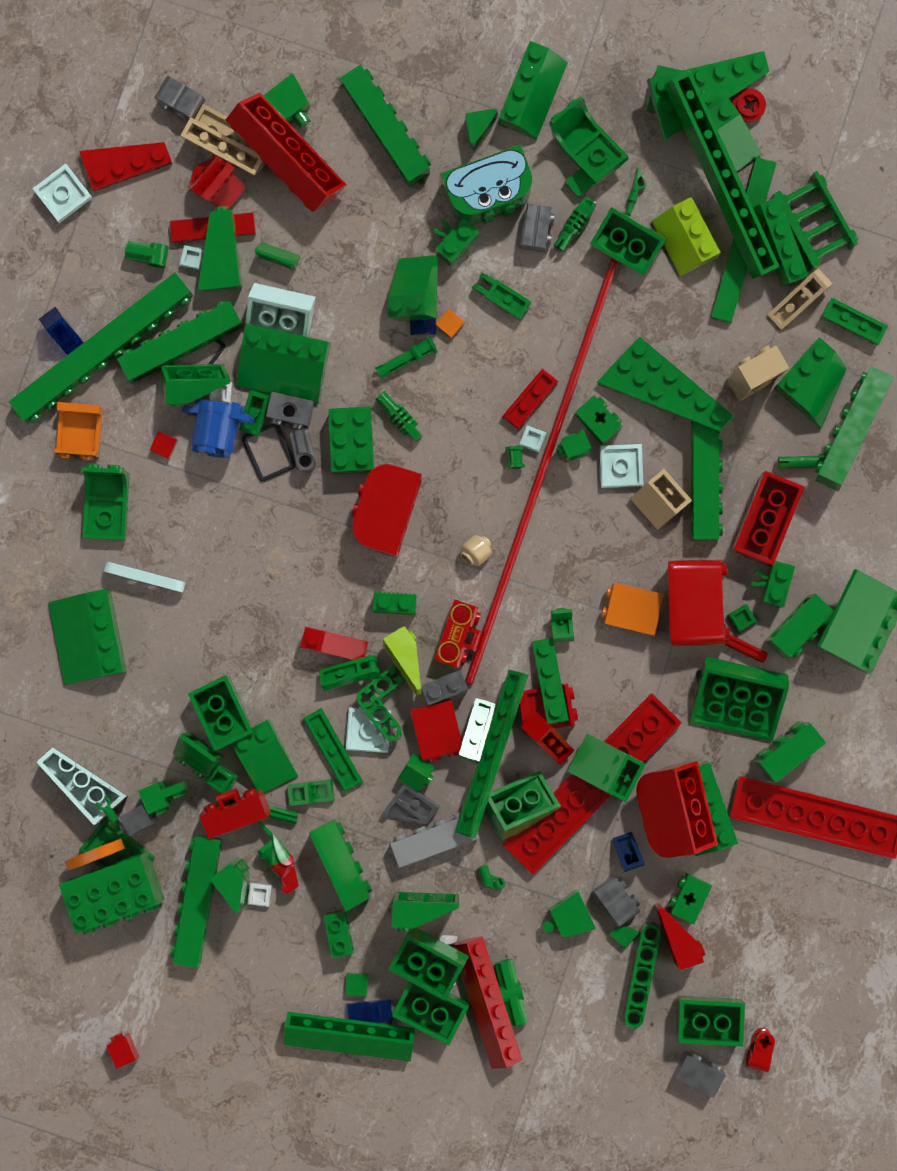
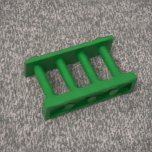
M818 171L813 172L811 175V183L787 196L778 191L770 198V200L776 197L780 198L802 259L810 272L821 265V258L846 244L850 250L858 245V237L853 229L850 230L826 187L827 181L822 174L820 175ZM814 190L818 191L822 201L797 214L792 212L789 207L790 203ZM824 208L828 209L832 219L808 232H803L799 225L802 220ZM835 226L838 227L843 237L819 250H813L810 244L811 239Z

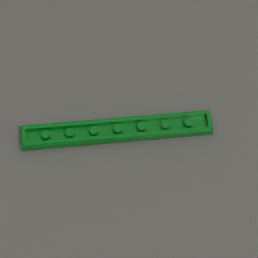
M756 157L746 191L753 208L766 201L777 162ZM734 237L711 315L712 319L730 324L733 320L747 270Z
M508 670L480 761L477 764L455 831L456 833L476 838L529 676L525 673Z

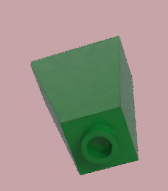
M228 206L215 207V211L210 212L198 285L199 291L243 287L233 210H228Z

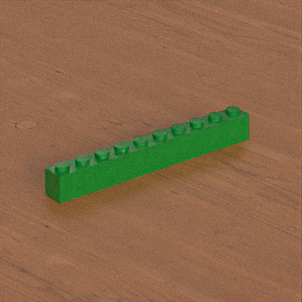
M691 71L673 78L664 86L752 279L780 267Z
M174 272L9 400V404L25 423L29 424L31 422L33 424L42 417L41 414L44 411H50L55 408L57 401L62 397H69L75 392L74 388L80 383L82 385L87 383L92 378L91 375L96 371L100 372L108 366L107 362L113 358H119L124 349L129 345H136L142 339L141 336L146 332L151 333L154 331L160 321L171 318L175 313L174 310L178 307L186 306L191 301L193 294L176 272Z

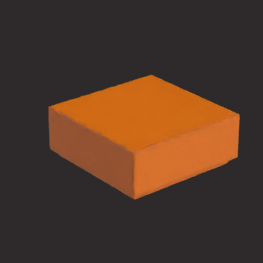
M448 308L435 326L452 339L465 321Z

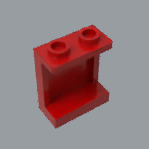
M568 683L562 684L569 721L551 724L554 729L575 726V721H578L577 709L572 708L571 700H575L573 687H569ZM541 688L524 690L519 704L522 724L534 713H538L546 720Z
M452 700L410 710L422 760L427 759L428 763L440 760L441 755L448 754L449 758L458 756L462 739Z

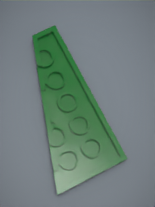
M757 52L649 78L647 83L663 142L684 129L664 86L666 83L691 71L706 106L710 110L727 97H732L769 72L765 52Z
M640 336L597 381V385L608 387L617 393H623L637 401L662 411H668L677 417L688 419L717 433H721L734 419L733 414Z

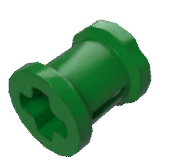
M523 446L505 447L508 457L506 469L525 468L522 460Z

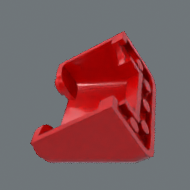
M724 560L668 561L671 646L727 645V640H730V628H726L724 623L723 580L725 576H728L727 564H724Z

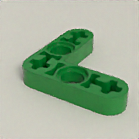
M395 664L357 694L358 705L382 736L389 742L398 741L402 735L400 725L381 702L383 698L406 682L404 677L397 676L394 679L396 684L393 685L391 679L387 677L388 674H390L391 678L396 674L397 666ZM381 680L387 681L389 683L388 690L379 691L377 688L378 682ZM373 687L379 697L376 698L374 694L370 697L371 702L369 704L367 702L362 703V695H370L372 693L370 688ZM376 710H383L385 712V718L382 721H376L373 718V713ZM388 719L391 720V722L388 723L389 726L392 729H398L396 731L397 736L395 737L393 735H387L388 729L386 726H384L383 729L380 727L381 725L385 724L388 721Z

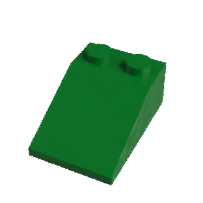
M728 97L709 110L736 172L762 154L743 118Z
M437 255L401 258L398 260L388 295V318L399 322L437 319Z
M224 364L161 365V391L165 404L172 407L188 404L230 383V378Z
M225 675L188 693L215 752L254 733L230 676Z
M270 719L252 727L254 733L232 743L257 790L262 789L263 793L298 776Z
M191 732L181 733L173 750V754L176 756L175 760L183 766H186V764L193 768L192 772L200 778L204 776L208 778L216 765L224 758L222 754L218 751L215 752L211 746Z
M538 771L490 792L484 812L502 841L522 832L561 806L541 771Z

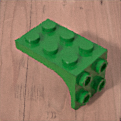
M580 96L577 99H573L564 110L556 113L551 118L549 125L554 142L596 186L629 160L628 155L593 119L583 97Z
M86 464V467L80 468V472L83 473L85 480L83 538L126 541L130 473L125 471L120 465H108L107 468H103L99 464Z

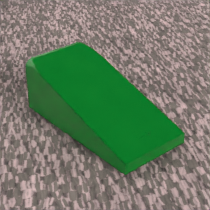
M256 390L249 391L243 414L252 416L254 423L249 425L241 422L239 431L259 437L266 418L271 395Z

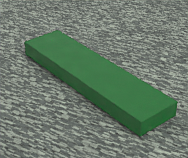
M320 708L304 717L306 725L344 792L362 783L363 780L324 710Z

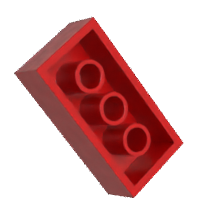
M768 471L762 472L730 551L768 567L773 566L805 486Z

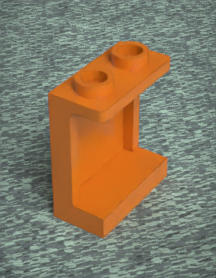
M57 402L59 421L56 448H54L53 453L59 455L61 459H72V456H79L80 460L93 461V458H99L103 407L100 405Z
M614 582L612 587L608 586L605 598L609 599L608 606L603 607L601 619L604 620L603 624L655 636L664 594Z

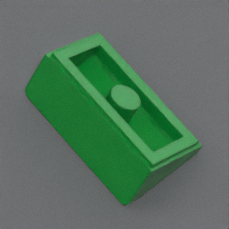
M261 242L254 251L258 258L292 270H296L300 260V255Z

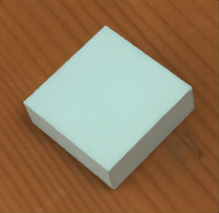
M184 245L180 267L201 272L204 250Z
M527 425L519 446L539 453L546 432Z

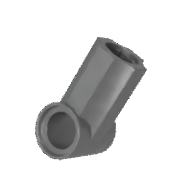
M308 429L291 432L290 436L296 465L303 472H311L316 466V460ZM310 457L311 464L308 467H302L300 465L302 458Z

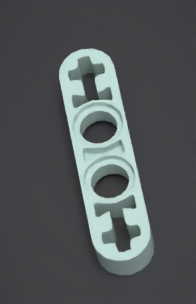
M107 561L104 572L182 593L186 583Z

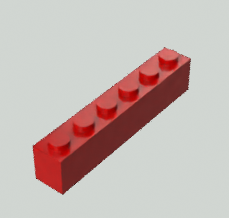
M483 936L468 938L452 945L453 948L469 956L461 971V976L491 1069L508 1068L522 1061Z

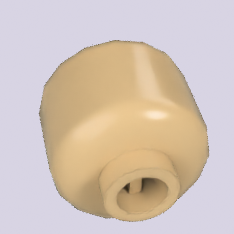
M473 535L462 544L460 556L469 566H480L492 554L491 542L485 536Z

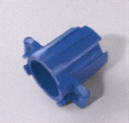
M199 398L195 401V407L188 405L182 407L183 413L189 416H196L191 443L192 451L195 453L203 451L208 453L207 456L219 458L231 457L238 422L252 425L254 418L248 414H243L245 406H240L241 404L232 402L231 405L217 401L200 400Z

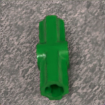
M512 958L498 961L495 963L500 983L499 988L511 1026L523 1025L528 1022L514 962Z

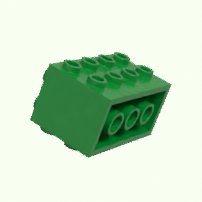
M148 851L73 877L59 884L75 934L80 932L83 935L92 933L100 928V925H103V928L112 926L120 921L122 917L124 921L132 919L140 914L142 910L144 914L149 913L160 907V903L165 900Z

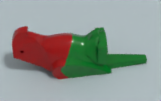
M257 821L271 838L268 843L257 851L259 854L258 858L266 859L271 870L282 878L283 889L281 891L286 894L292 893L299 887L293 856L261 821Z

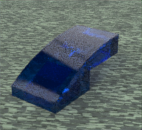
M390 999L346 1003L347 1017L350 1020L373 1023L393 1021Z

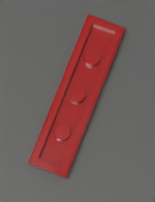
M253 212L234 214L236 237L256 235ZM209 217L170 221L172 242L206 240Z

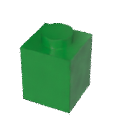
M413 753L397 779L419 792L423 785L428 787L434 776L431 775L434 766Z

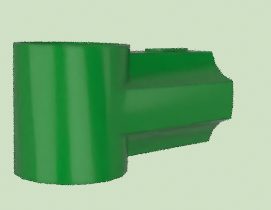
M128 241L125 248V259L147 263V265L156 268H165L169 247L160 243L144 244Z

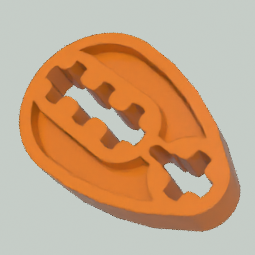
M118 839L64 862L68 871L125 849L122 839Z

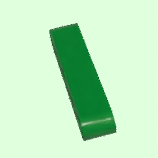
M652 922L644 923L639 930L623 1010V1019L626 1025L632 1029L639 1028L644 1022L661 937L659 928ZM647 928L655 929V935L652 938L645 937V930ZM650 949L651 956L648 959H642L640 957L642 950ZM638 971H647V977L644 980H638L636 978ZM640 991L643 993L640 1001L632 1000L634 992ZM630 1013H638L639 1018L637 1021H628Z

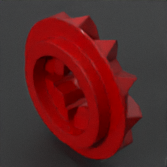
M743 89L734 97L733 105L744 121L750 123L758 120L766 110V100L763 94L756 89ZM745 101L748 103L755 102L752 107L753 111L749 108L743 110L746 105Z

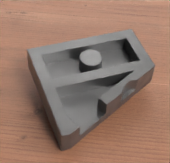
M404 783L381 815L386 818L393 817L403 821H415L416 823L427 825L440 806L420 791L417 792Z

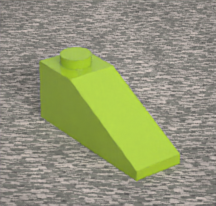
M403 626L383 638L382 646L415 695L419 696L421 694V681L416 647L417 639L411 630L408 631Z

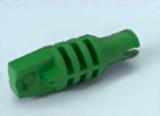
M585 197L573 210L563 225V232L553 244L557 249L560 248V251L565 252L572 239L579 236L590 220L596 207V202Z
M383 391L375 399L386 410L389 420L404 436L409 434L415 441L422 436L416 428L418 422L402 405L396 404L386 391Z

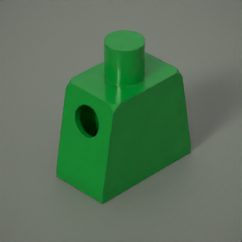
M293 73L263 95L289 124L295 120L303 128L311 121L305 113L310 109L309 102Z
M577 889L550 907L549 910L553 918L542 923L547 935L559 929L562 938L596 929Z

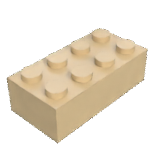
M768 345L759 350L752 359L748 356L738 362L739 364L730 372L731 376L727 379V382L740 402L774 383L789 369V366L778 347L770 348Z

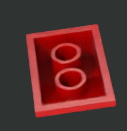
M655 903L654 905L671 955L679 971L704 963L703 956L706 954L702 943L699 940L696 941L659 903Z

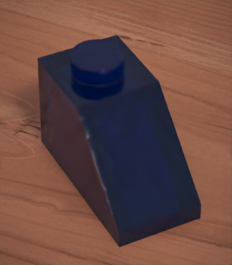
M56 306L39 318L45 330L67 355L84 343Z

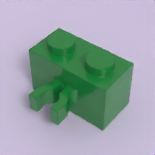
M465 218L453 230L450 228L449 223L443 219L441 224L445 226L446 232L449 233L448 235L445 232H440L437 228L433 230L436 236L444 238L436 247V255L451 268L479 238L480 231Z
M775 561L774 565L769 567L767 575L762 571L754 570L753 574L759 575L761 579L766 580L765 582L760 581L756 583L751 581L750 586L764 587L760 603L777 608L785 606L795 566Z

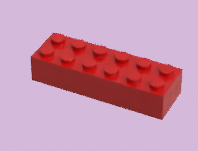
M261 93L238 102L225 119L231 128L245 140V143L259 155L260 159L274 171L275 175L289 187V190L312 213L334 201L347 185Z

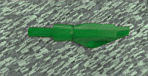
M639 166L637 167L632 189L627 200L629 204L626 214L631 216L633 205L637 202L638 192L646 188V182ZM641 178L643 185L639 187L638 180Z

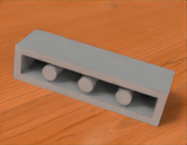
M459 812L453 815L454 819L452 820L440 819L433 822V827L427 829L425 826L414 829V834L406 836L405 833L393 837L394 841L390 844L397 864L401 868L479 839V834L477 832L474 839L455 832L462 813Z

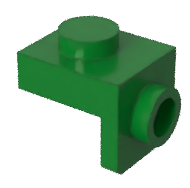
M558 608L551 611L553 643L574 641L572 609Z

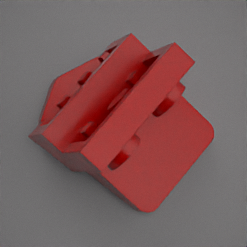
M212 155L210 159L193 168L190 184L187 188L199 198L209 201L215 207L228 206L229 209L244 191L245 184L232 173L234 167L230 163L224 162L216 155Z

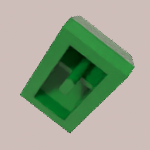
M489 109L465 113L469 145L472 150L476 148L497 119L498 110Z

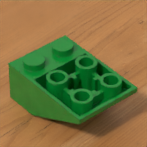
M586 734L568 772L627 802L646 764Z

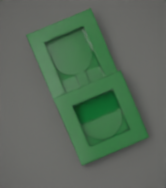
M333 779L287 785L290 806L335 800Z

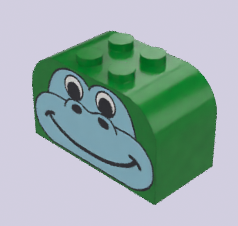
M519 144L441 173V185L451 212L458 221L465 218L472 225L480 222L487 224L494 221L495 217L503 214L505 217L515 213L516 209L522 207L528 201L531 193L532 173L522 146Z

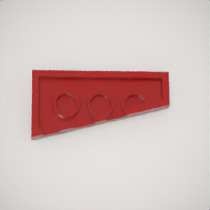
M165 142L79 151L94 192L173 164Z

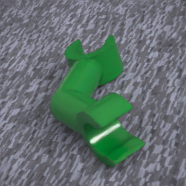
M104 796L107 805L101 807L96 802V806L98 809L103 810L112 825L113 831L120 838L125 833L120 828V821L110 806V799Z

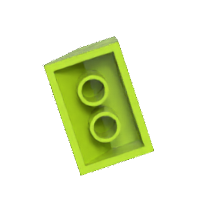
M692 197L672 206L651 221L655 230L667 238L664 247L680 277L717 259L721 253Z

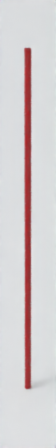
M612 257L465 682L474 683L619 262Z

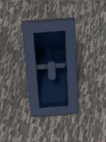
M632 832L612 838L624 872L645 866Z

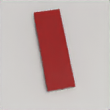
M542 368L503 414L502 418L519 430L559 381Z

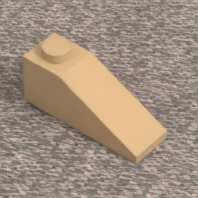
M818 268L767 315L782 330L832 285L831 281Z

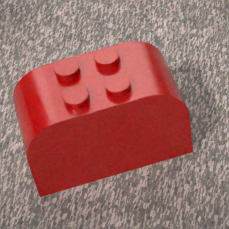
M383 464L375 467L368 474L365 484L361 483L358 491L360 497L359 504H354L351 514L354 518L353 533L363 547L398 558L423 479L421 473L391 464Z
M698 760L670 765L647 773L640 778L636 789L638 806L641 811L648 843L656 854L664 858L694 855L718 845Z

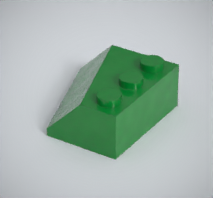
M819 337L776 384L774 389L818 428L822 429L847 367L836 351Z

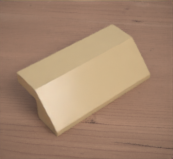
M202 104L195 119L190 117L181 137L255 176L266 163L231 128L230 124L225 120L227 116Z

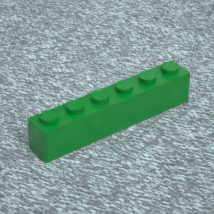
M360 64L340 77V83L410 187L430 174L429 166H431V163L425 154L421 156L417 150L420 147L413 137L410 139L406 133L408 129L402 120L398 121L395 114L397 112L391 103L387 104L384 100L385 94L379 85L376 87L372 82L374 78L368 69L364 70Z
M221 301L214 306L215 309L209 312L204 310L198 313L195 319L191 321L184 320L177 324L176 329L172 331L169 329L159 333V337L152 341L151 339L143 341L137 349H128L122 352L121 357L117 358L128 381L133 384L159 371L161 365H170L244 327L230 301Z
M872 366L868 373L863 371L858 382L862 385L859 391L854 390L849 400L853 404L851 408H845L841 417L844 422L842 426L837 425L832 435L835 441L833 444L828 443L823 453L827 457L824 463L819 462L814 472L818 474L816 482L839 492L894 376Z
M691 421V541H717L719 536L723 535V524L719 523V515L723 513V503L719 502V494L723 492V482L719 481V473L723 471V461L719 460V452L723 450V441L719 439V433L697 425L693 421Z
M196 835L195 839L190 841L189 852H192L191 860H187L185 873H188V879L183 882L182 894H185L184 901L179 904L178 915H181L180 924L176 923L174 931L177 941L176 945H172L170 957L173 958V964L198 968L201 965L215 887L210 878L217 873L223 841L221 838L214 837L209 839L208 836Z
M287 1012L283 1045L411 1062L415 1028Z

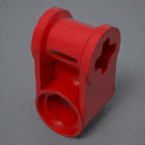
M758 1028L754 1031L746 1057V1068L769 1072L775 1039L768 1029ZM766 1036L768 1040H764L763 1043H761L760 1039H764Z

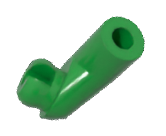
M487 864L478 867L482 883L485 887L495 891H500L505 887L504 879L491 875Z

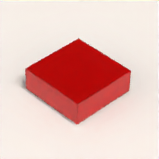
M158 431L150 451L170 459L178 440Z

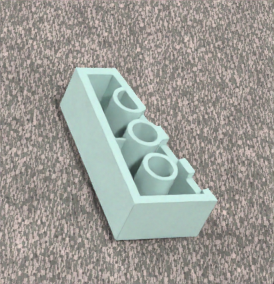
M51 748L37 761L38 765L95 826L106 817L103 810L97 808L96 802L101 807H105L107 801L104 796L110 799V806L114 810L128 797L55 748Z

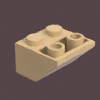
M665 469L661 470L630 498L657 530L692 501Z

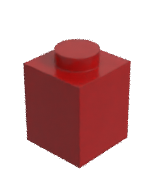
M120 1032L110 1037L111 1041L106 1047L116 1069L137 1060L139 1054L129 1033L123 1035Z

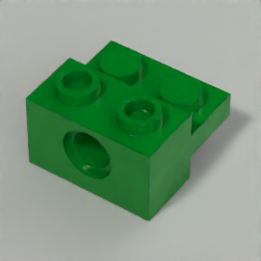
M163 780L138 790L147 814L154 813L157 816L169 811V806L174 804L173 799L185 795V790L190 788L188 781L185 780L167 788Z

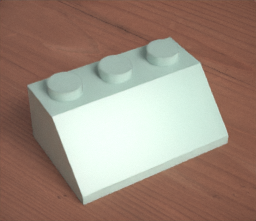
M254 283L248 296L246 323L308 337L316 297Z

